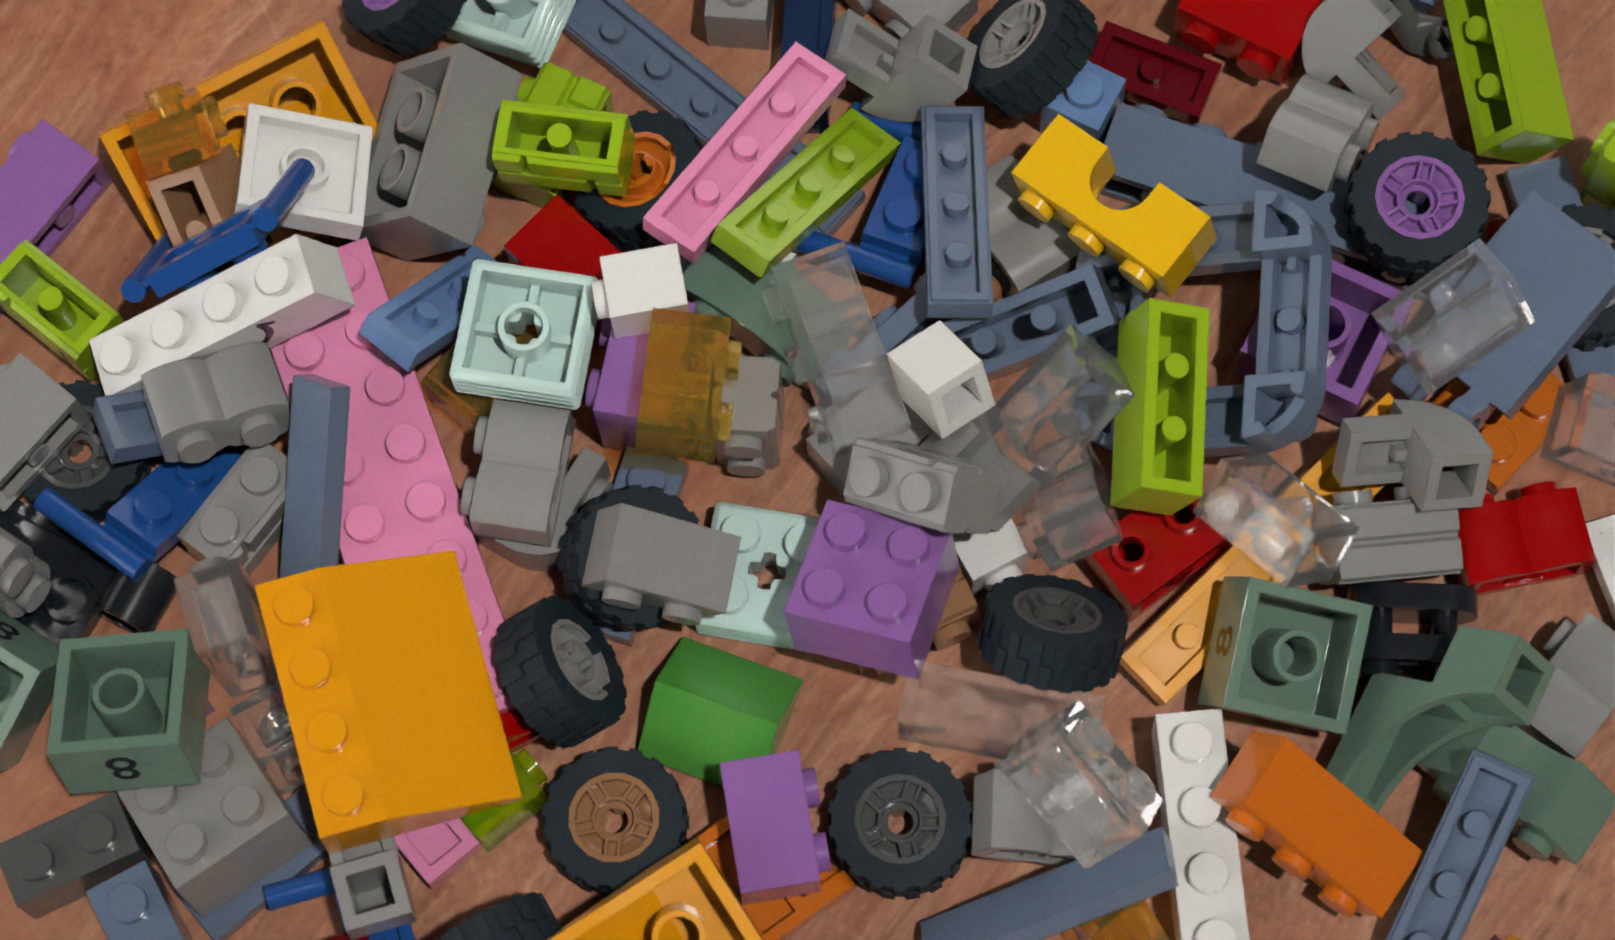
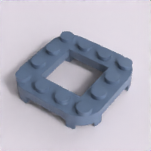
M1255 191V201L1197 207L1211 217L1217 240L1188 277L1261 270L1256 374L1245 375L1244 384L1207 387L1204 457L1266 453L1281 449L1293 442L1304 441L1316 429L1317 415L1323 404L1326 390L1332 252L1325 229L1297 204L1272 191ZM1138 204L1124 206L1117 210L1129 209L1137 206ZM1080 249L1076 269L1091 263L1102 269L1121 319L1148 298H1153L1154 287L1148 293L1135 287L1118 271L1121 264L1102 252L1096 258ZM1119 330L1082 344L1079 389L1067 390L1070 413L1077 417L1081 428L1092 441L1112 454Z

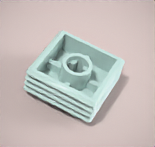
M467 0L460 10L461 14L455 22L450 24L445 34L449 39L542 68L544 62H549L577 0Z
M482 259L474 260L471 266L449 373L455 390L467 394L572 410L578 409L581 405L597 323L591 281L598 279L595 276ZM526 325H535L539 337L531 339L529 344H518L516 337L512 334H523Z
M718 502L714 508L711 528L740 536L741 541L726 613L701 618L700 625L695 626L696 632L703 635L798 650L794 648L784 610L820 518ZM765 566L777 567L778 575L785 578L784 580H773L770 589L759 588L758 577L753 574L754 572H762Z

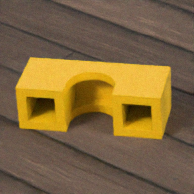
M1058 113L1011 172L1021 195L1018 198L1019 203L1030 214L1044 223H1048L1053 217L1070 229L1068 232L1069 238L1089 255L1097 258L1104 252L1121 265L1118 268L1120 274L1138 289L1148 293L1154 287L1171 298L1217 240L1211 217L1160 182L1148 197L1135 207L1116 210L1102 205L1099 202L1100 193L1117 171L1109 147Z

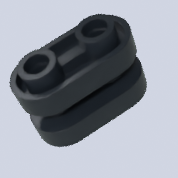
M1372 581L1356 583L1347 587L1348 600L1373 605L1359 672V678L1364 681H1369L1373 674L1382 672L1399 676V673L1425 674V681L1433 682L1458 629V624L1473 622L1478 618V592L1476 589L1468 586ZM1393 623L1431 624V634L1393 633Z

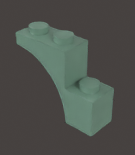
M1459 625L1433 682L1382 672L1371 676L1349 721L1347 735L1342 736L1326 770L1379 814L1382 806L1399 782L1415 765L1443 744L1463 734L1484 727L1510 724L1529 726L1556 667L1520 635Z

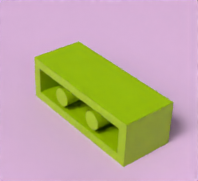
M1443 0L1477 155L1528 164L1573 141L1574 136L1542 0Z
M1148 298L1119 320L1110 506L1171 516L1202 497L1210 308Z

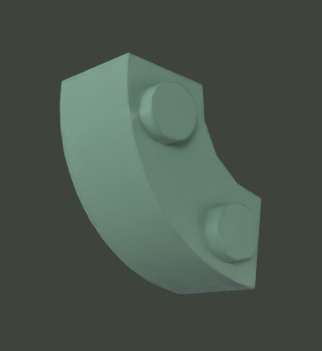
M712 243L696 263H690L683 273L687 300L696 303L700 325L714 333H720L723 330L740 342L755 357H770L780 362L784 387H789L793 381L815 392L817 389L814 384L822 378L819 374L821 366L834 353L846 347L856 332L834 304L811 283L782 261L761 279Z
M1515 724L1489 726L1463 734L1443 744L1417 764L1436 781L1432 791L1447 804L1473 747L1535 774L1536 779L1510 834L1514 835L1512 841L1520 850L1542 862H1546L1549 856L1553 855L1577 865L1615 808V795L1584 763L1564 756L1540 743Z

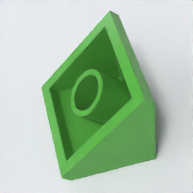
M682 637L655 680L638 750L642 751L643 756L649 759L654 757L665 768L724 789L720 763L777 754L804 684V679Z

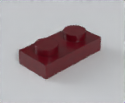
M1109 21L1105 22L1089 59V62L1127 79L1125 100L1156 107L1168 116L1191 125L1200 122L1222 64Z

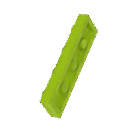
M851 107L717 225L710 242L762 279L893 160L901 142Z

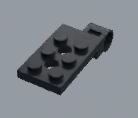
M18 499L5 512L0 510V527L29 545L33 550V554L46 562L50 567L51 587L43 603L31 613L26 612L24 616L14 619L58 647L60 639L90 637L101 617L131 633L155 631L182 585V581L154 562L140 580L133 581L36 511L32 506Z

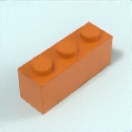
M1252 731L1210 795L1212 799L1229 812L1225 821L1234 830L1253 841L1259 842L1262 839L1275 850L1272 860L1280 868L1302 880H1306L1308 877L1321 888L1318 898L1329 908L1348 918H1352L1355 912L1383 918L1424 854L1413 842L1286 736Z

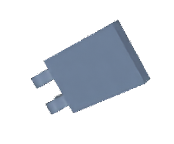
M1532 189L1408 337L1411 343L1420 349L1421 352L1406 361L1394 374L1391 382L1410 400L1424 401L1436 383L1448 371L1470 389L1455 399L1447 409L1466 418L1478 431L1495 409L1511 420L1614 298L1615 250Z

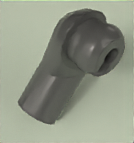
M1389 0L1402 14L1389 28L1406 51L1417 55L1435 57L1439 60H1449L1455 57L1447 18L1417 12L1409 0Z

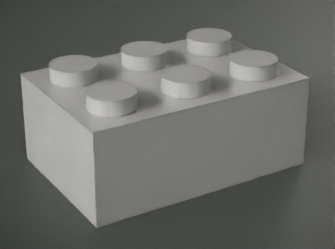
M462 42L396 63L371 145L364 225L359 239L367 237L369 244L405 261H412L473 245L474 240L481 233L485 223L483 207L490 183L498 174V169L495 168L492 161V149L502 100L519 101L516 94L522 73Z

